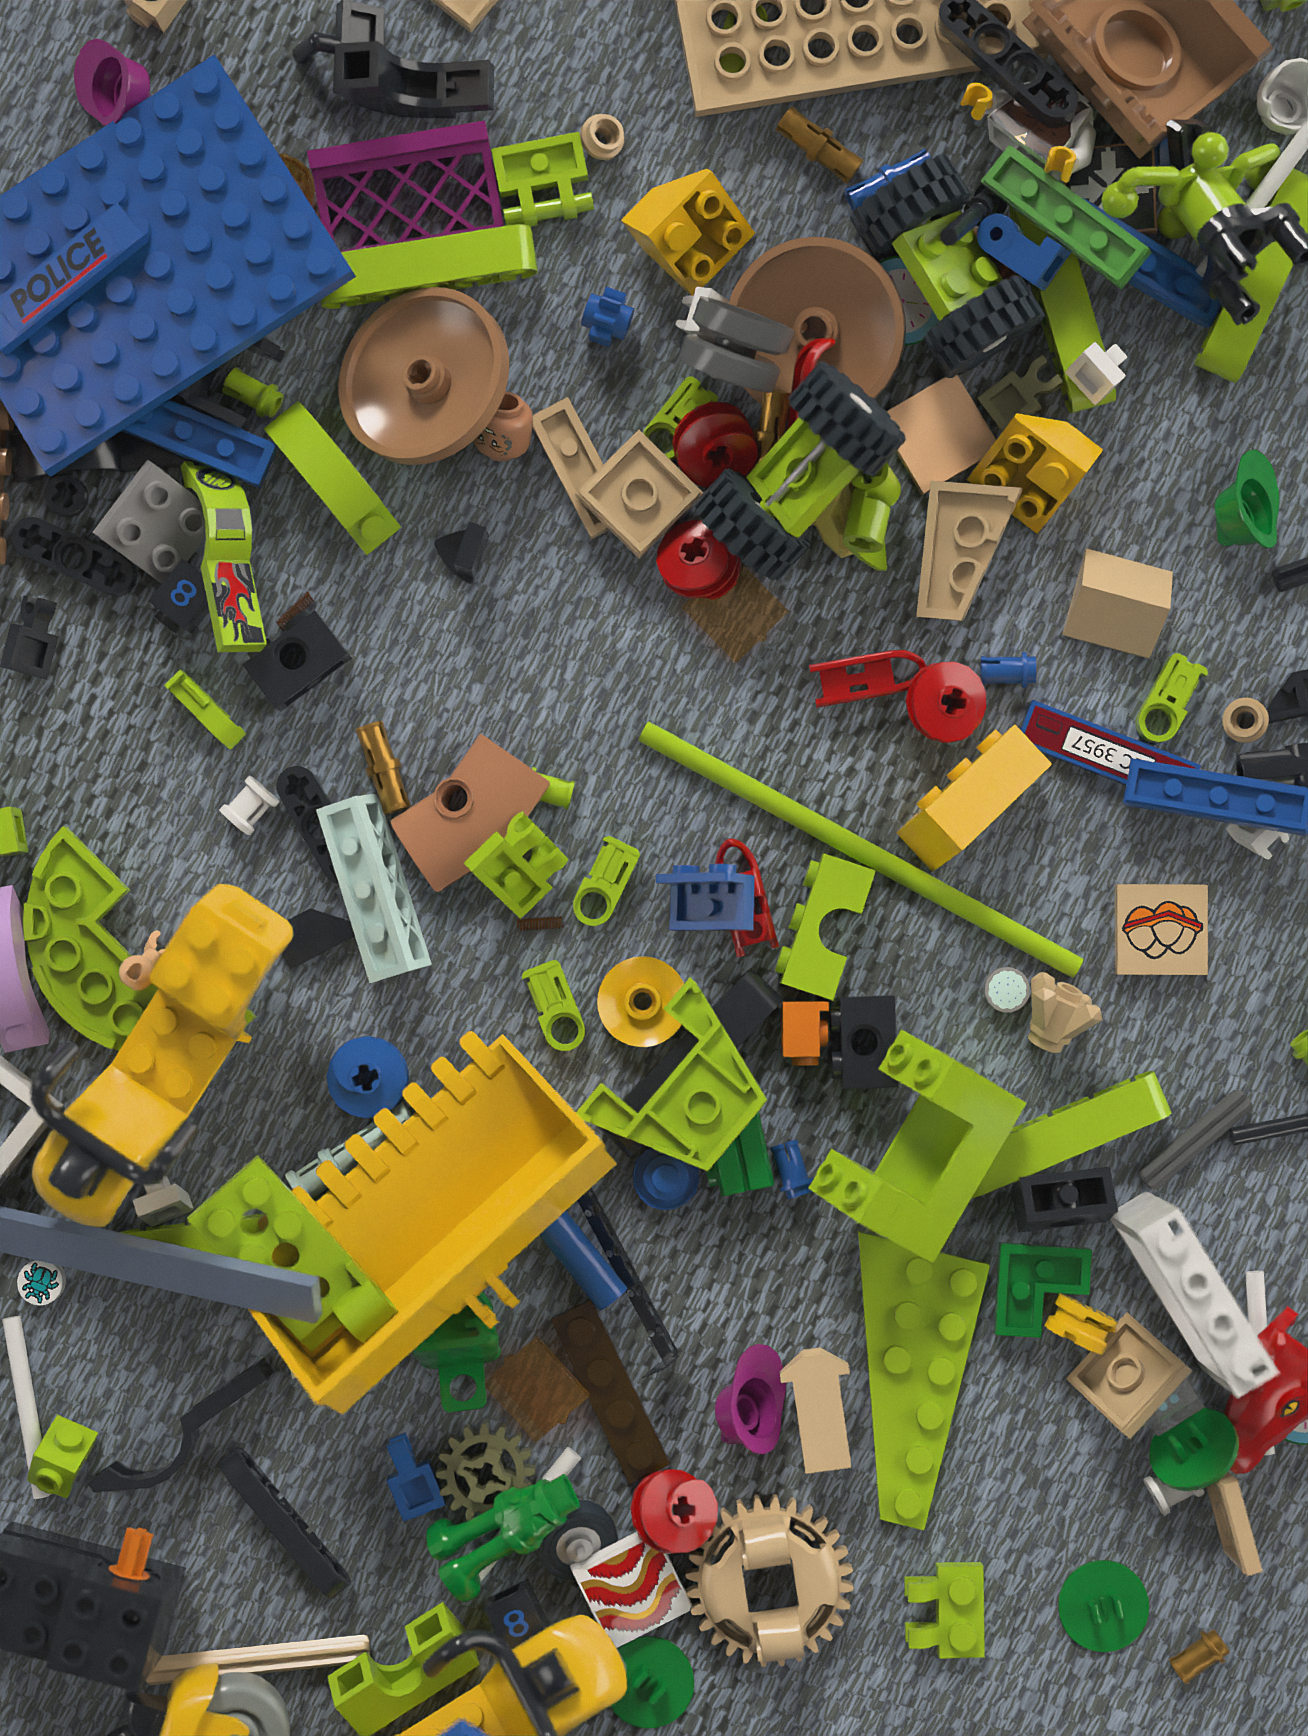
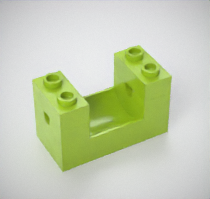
M901 1029L878 1069L920 1093V1096L875 1172L831 1148L826 1159L818 1168L809 1189L859 1224L934 1263L1027 1103L952 1057Z

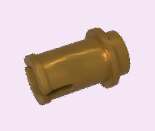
M1215 1629L1208 1633L1203 1630L1200 1632L1202 1636L1200 1639L1176 1656L1169 1658L1172 1667L1186 1685L1190 1683V1680L1217 1661L1221 1664L1226 1662L1224 1657L1231 1653Z

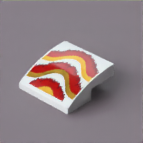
M637 1532L592 1554L590 1558L583 1562H576L570 1565L595 1619L611 1637L616 1648L689 1612L693 1606L690 1598L686 1595V1590L672 1565L669 1555L652 1550L640 1539Z

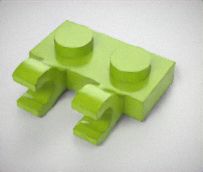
M522 811L510 821L505 838L496 831L464 864L521 919L553 888L546 880L552 874L562 869L569 859ZM533 848L531 859L527 862L522 856Z
M981 1562L935 1563L936 1576L904 1577V1595L908 1596V1602L923 1603L936 1599V1622H905V1642H908V1647L910 1649H925L937 1645L939 1659L985 1658L983 1564Z

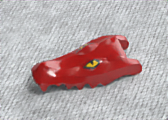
M1288 1305L1257 1335L1258 1340L1279 1374L1239 1398L1231 1393L1223 1415L1234 1426L1239 1440L1237 1457L1230 1468V1471L1235 1474H1247L1252 1471L1271 1447L1281 1442L1298 1425L1308 1420V1348L1286 1333L1295 1324L1299 1316Z

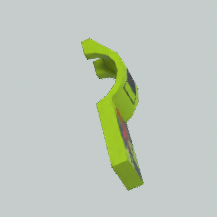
M184 461L181 465L185 488H192L197 493L205 518L206 542L201 571L217 652H261L267 645L250 564L252 524L245 492L236 478L206 466H195L193 461Z

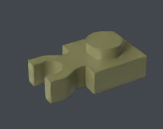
M1043 355L1032 362L1027 374L1020 379L1013 370L977 397L979 404L1001 432L1004 431L1017 413L1032 416L1041 409V405L1036 400L1038 396L1054 393L1063 386V381L1058 374L1049 382L1038 380V373L1048 366V361Z

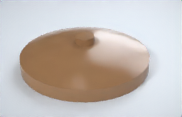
M803 237L781 243L759 256L746 269L737 282L729 300V304L770 318L795 331L786 354L771 355L760 351L756 353L773 361L781 370L774 389L791 392L794 365L798 354L806 344L820 338H833L836 343L820 356L816 365L824 361L829 366H834L840 373L848 376L854 384L857 383L873 399L888 385L899 366L906 339V317L900 293L885 268L873 256L851 243L828 237ZM744 387L750 396L762 405L763 393Z
M441 287L421 288L391 299L377 309L362 324L351 340L343 358L339 374L338 395L341 411L347 426L354 436L372 452L386 460L399 464H428L457 453L483 432L502 402L509 376V353L504 334L496 320L482 305L470 296L453 289Z

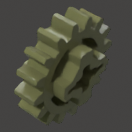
M483 1420L480 1431L477 1432L468 1423L463 1428V1439L455 1434L449 1437L448 1442L453 1451L442 1449L439 1459L446 1463L447 1466L438 1468L436 1477L447 1479V1482L441 1487L439 1492L441 1496L450 1494L454 1496L450 1506L452 1511H455L462 1505L467 1508L466 1520H471L475 1512L484 1513L494 1507V1499L484 1500L486 1495L497 1490L503 1492L510 1487L522 1488L533 1485L524 1478L534 1475L536 1471V1465L525 1463V1460L532 1455L531 1447L521 1449L518 1447L522 1437L520 1432L513 1434L510 1438L506 1436V1423L502 1422L498 1426L497 1431L490 1430L488 1420ZM488 1442L486 1448L476 1453L464 1452L465 1449L476 1443ZM503 1448L513 1458L516 1471L506 1465L502 1456ZM485 1462L493 1465V1474L488 1477V1480L479 1478V1469L484 1466ZM456 1471H458V1475L465 1477L470 1487L469 1494L461 1487Z

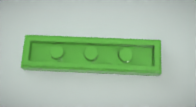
M1010 144L980 181L986 189L1121 290L1151 254L1150 249L1049 173L1044 172L1041 167Z

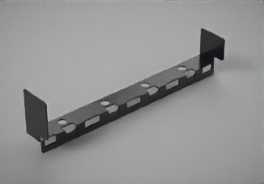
M591 1187L592 1195L589 1196L585 1192L577 1201L584 1215L586 1210L591 1212V1217L586 1216L605 1254L607 1250L612 1251V1257L607 1256L615 1273L627 1286L626 1294L628 1290L633 1291L634 1296L629 1297L647 1333L649 1330L655 1332V1336L650 1337L662 1361L642 1377L645 1378L667 1368L679 1357V1355L675 1356L678 1350ZM594 1204L600 1210V1214L595 1216L591 1208ZM605 1221H607L613 1233L612 1236H610L607 1228L604 1225ZM618 1244L621 1255H616L612 1248L613 1245ZM626 1261H628L635 1275L631 1276L625 1264ZM637 1284L642 1290V1295L640 1296L637 1295L633 1287ZM649 1301L656 1314L655 1316L651 1314L646 1302ZM658 1324L664 1331V1334L661 1336L658 1335L654 1327ZM669 1341L675 1350L673 1353L667 1344Z

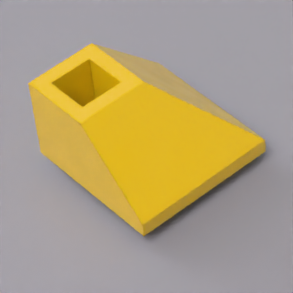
M704 169L652 188L621 220L640 247L691 296H694L696 287H704L756 234L716 176L709 169Z
M1017 413L967 478V481L971 484L1022 488L1023 490L1012 515L1038 534L1088 472L1103 449L1068 422Z

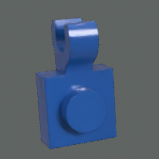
M406 1432L390 1438V1444L387 1445L397 1472L388 1475L386 1481L403 1522L445 1506L447 1499L445 1496H441L439 1492L441 1484L436 1477V1472L430 1458L420 1463L416 1462L414 1451Z

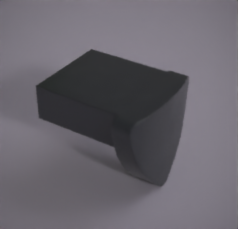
M468 522L466 530L447 534L435 540L434 546L446 567L464 582L472 584L476 578L489 539V533L486 527Z

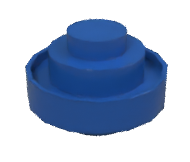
M649 1147L636 1160L633 1170L634 1188L640 1199L650 1207L660 1210L677 1209L688 1203L696 1193L699 1183L698 1167Z

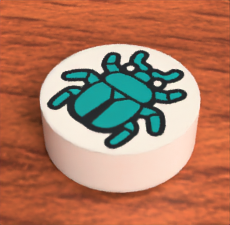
M37 1260L26 1264L21 1269L17 1279L19 1293L27 1302L34 1305H46L56 1300L63 1293L66 1285V1275L61 1266Z

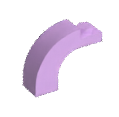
M13 885L0 887V1043L5 1053L49 1044L50 1038L49 1028L34 995L28 974L23 931L24 911Z

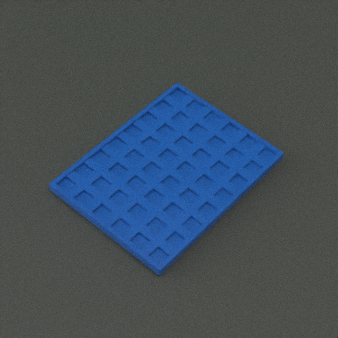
M215 54L124 113L118 123L114 124V121H112L0 195V296L116 202L149 241L10 354L5 356L0 352V399L43 471L49 476L56 474L356 277Z

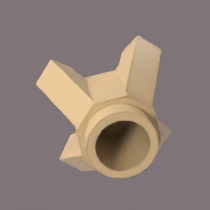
M1046 972L1038 973L1031 978L1032 1019L1030 1021L1028 1039L1036 1046L1049 1052L1060 1053L1063 1046L1069 1045L1072 1038L1102 1021L1100 1008L1097 1005H1092L1091 998L1083 994L1078 988L1064 982H1058L1056 986L1055 978Z

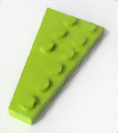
M857 1230L880 1520L924 1531L990 1265L942 1251L939 1252L934 1263L885 1237Z

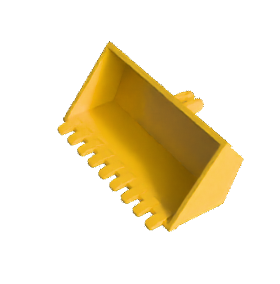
M473 1031L465 1033L459 1039V1044L473 1061L460 1073L445 1057L436 1059L431 1064V1071L445 1086L432 1098L415 1082L406 1086L402 1091V1096L416 1112L403 1124L387 1108H382L376 1113L373 1121L387 1138L374 1150L359 1134H353L346 1140L344 1144L346 1150L359 1164L344 1176L330 1160H324L316 1168V1174L330 1190L318 1201H315L301 1186H296L291 1190L376 1282L398 1310V1313L365 1343H361L342 1324L311 1352L276 1315L248 1309L310 1397L320 1406L326 1404L343 1415L453 1313L458 1314L467 1305L491 1329L498 1323L496 1315L477 1296L490 1285L497 1293L498 1298L506 1306H510L513 1309L520 1301L499 1278L508 1268L507 1264L617 1164L604 1149L606 1145L503 1034L487 1047ZM266 1214L258 1220L260 1230H263L267 1224L268 1218ZM281 1243L274 1248L271 1258L279 1266H289L296 1261L298 1249L291 1243ZM317 1276L319 1277L322 1298L329 1289V1283L325 1278Z

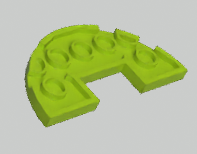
M62 826L42 852L33 870L32 876L34 877L30 885L27 903H24V941H27L29 956L33 966L31 969L41 991L51 1006L67 1023L90 1040L107 1048L120 1050L159 988L151 984L144 990H132V988L120 981V965L126 958L132 955L99 921L130 889L68 827ZM248 1007L245 1012V1020L247 1022L245 1027L257 1018Z

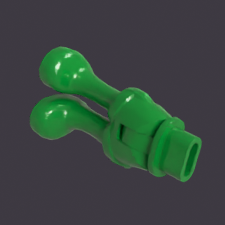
M562 1474L552 1481L540 1479L536 1484L522 1488L510 1487L495 1497L494 1507L461 1524L455 1525L446 1518L438 1519L430 1524L426 1531L429 1552L438 1561H446L462 1552L465 1545L498 1528H500L501 1533L474 1551L439 1567L438 1573L442 1582L451 1594L462 1602H468L476 1598L481 1590L479 1576L481 1571L511 1553L517 1552L520 1555H527L538 1549L546 1536L557 1526H561L567 1521L566 1515L580 1507V1502L570 1480L566 1475Z

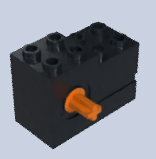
M12 1521L3 1529V1533H0V1649L46 1661V1668L138 1692L164 1654L186 1567L149 1558L148 1554L154 1534L147 1532V1529L138 1527L134 1529L128 1527L121 1550Z

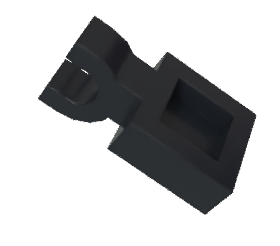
M23 595L20 614L24 623L23 626L10 624L0 662L1 668L40 679H48L59 637L47 633L50 621L56 610V602Z

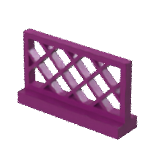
M485 120L307 150L320 219L333 241L335 242L333 233L343 218L364 232L355 248L340 250V252L504 226ZM482 153L485 171L475 186H472L453 172L463 156ZM454 158L449 167L439 162L440 160ZM431 162L445 172L430 194L410 180L418 165ZM410 166L404 175L394 169ZM388 170L400 179L386 202L365 187L375 171ZM366 173L360 183L351 177L352 175ZM343 177L356 187L342 209L327 199L324 180ZM449 177L471 191L456 213L435 198ZM486 180L489 197L479 191ZM405 184L426 198V201L413 220H410L391 206ZM361 192L382 206L368 228L347 214ZM478 196L491 206L494 224L474 227L461 216L474 197ZM431 203L452 217L443 233L431 235L417 225ZM329 207L338 213L332 224ZM387 211H390L409 225L398 241L386 242L373 232ZM457 222L468 228L452 231ZM414 229L423 235L422 237L407 239ZM369 237L380 243L364 246Z

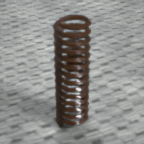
M306 591V594L301 596L297 603H294L290 609H287L288 612H285L281 619L278 618L279 621H276L282 631H284L282 626L291 619L290 615L293 618L294 615L299 614V611L303 612L307 609V606L310 607L309 604L312 605L314 599L310 596L309 592Z
M547 916L540 917V919L539 917L537 919L531 917L524 918V920L523 918L521 920L518 918L517 928H519L520 922V931H522V922L524 931L525 929L527 931L529 929L530 931L532 930V922L533 930H535V921L536 930H538V922L540 930L548 929V921L549 929H551V920L552 929H554V922L556 929L564 928V925L561 926L562 916H553V918Z

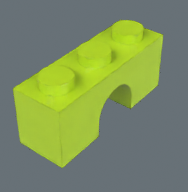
M822 854L819 862L810 861L803 881V886L810 888L805 905L796 903L788 928L796 931L791 948L782 946L774 972L782 974L779 983L834 1000L847 957L829 951L822 944L819 937V926L823 917L835 909L862 914L876 870L827 854Z
M441 1602L404 1626L412 1652L404 1661L395 1665H382L375 1662L367 1652H364L328 1675L334 1707L360 1736H370L381 1728L386 1727L393 1720L418 1704L423 1703L429 1697L480 1665L476 1651L470 1650L452 1661L436 1677H428L423 1672L422 1665L425 1660L444 1643L467 1631L444 1602Z

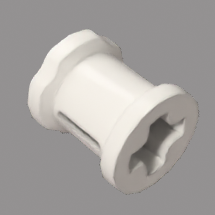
M249 775L245 780L246 786L229 805L224 804L219 809L228 820L247 835H251L254 831L253 825L270 806L276 807L280 802L260 782Z
M1148 1476L1143 1479L1155 1504L1164 1516L1171 1513L1170 1507L1188 1497L1204 1495L1203 1489L1195 1491L1175 1490L1162 1483L1158 1477L1152 1478Z

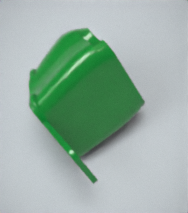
M482 1291L477 1296L478 1299L493 1311L492 1302ZM467 1305L458 1314L453 1313L421 1342L411 1354L423 1367L432 1370L439 1369L441 1405L446 1412L478 1410L486 1405L484 1364L493 1362L500 1356L499 1336L495 1325L490 1329ZM461 1375L470 1376L476 1383V1392L467 1401H458L450 1394L452 1381Z

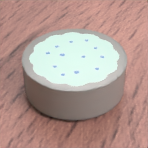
M1001 967L993 970L986 977L983 985V995L986 1002L993 1009L1001 1012H1014L1022 1008L1027 1002L1030 995V985L1028 979L1021 971L1011 967Z

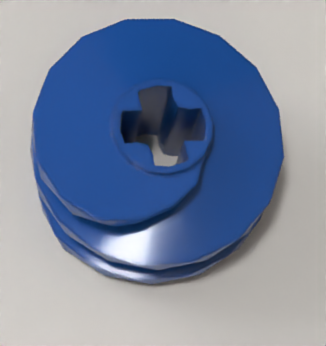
M362 1036L351 1039L338 1048L329 1062L326 1077L329 1093L337 1106L350 1115L373 1118L382 1108L391 1110L401 1102L403 1098L402 1091L408 1086L409 1070L404 1056L395 1045L380 1037ZM363 1065H368L369 1071L376 1069L379 1079L372 1082V1089H367L366 1083L361 1085L358 1083L357 1075L363 1072Z

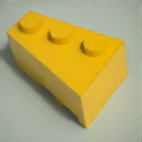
M1013 725L1002 735L996 729L976 746L981 754L972 763L967 757L958 763L946 775L951 782L942 790L935 786L916 803L921 810L896 832L932 872L963 851L1052 765L1016 725Z

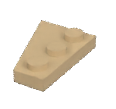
M941 481L930 482L916 617L964 621L1021 495L1022 488Z

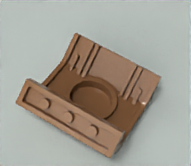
M1033 0L1029 3L1033 11L1022 21L1023 25L1139 159L1167 138L1166 123L1170 119H1193L1226 93L1273 50L1272 45L1233 0Z

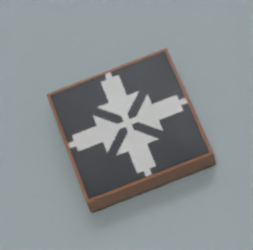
M1126 143L1094 146L1091 163L1087 167L1072 173L1070 180L1064 182V185L1081 198L1083 197L1103 209L1101 204L1103 192L1110 184L1119 181L1126 171L1136 167H1155L1154 148L1139 159ZM1138 186L1135 188L1138 195L1136 209L1131 215L1119 220L1144 235H1156L1155 186Z

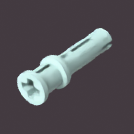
M403 1102L390 1110L402 1124L412 1116ZM374 1122L356 1133L373 1150L387 1138ZM344 1142L332 1150L330 1148L321 1149L318 1151V1158L297 1172L290 1170L285 1176L292 1189L296 1186H301L314 1199L328 1189L316 1174V1168L324 1160H330L344 1176L359 1163L346 1150Z

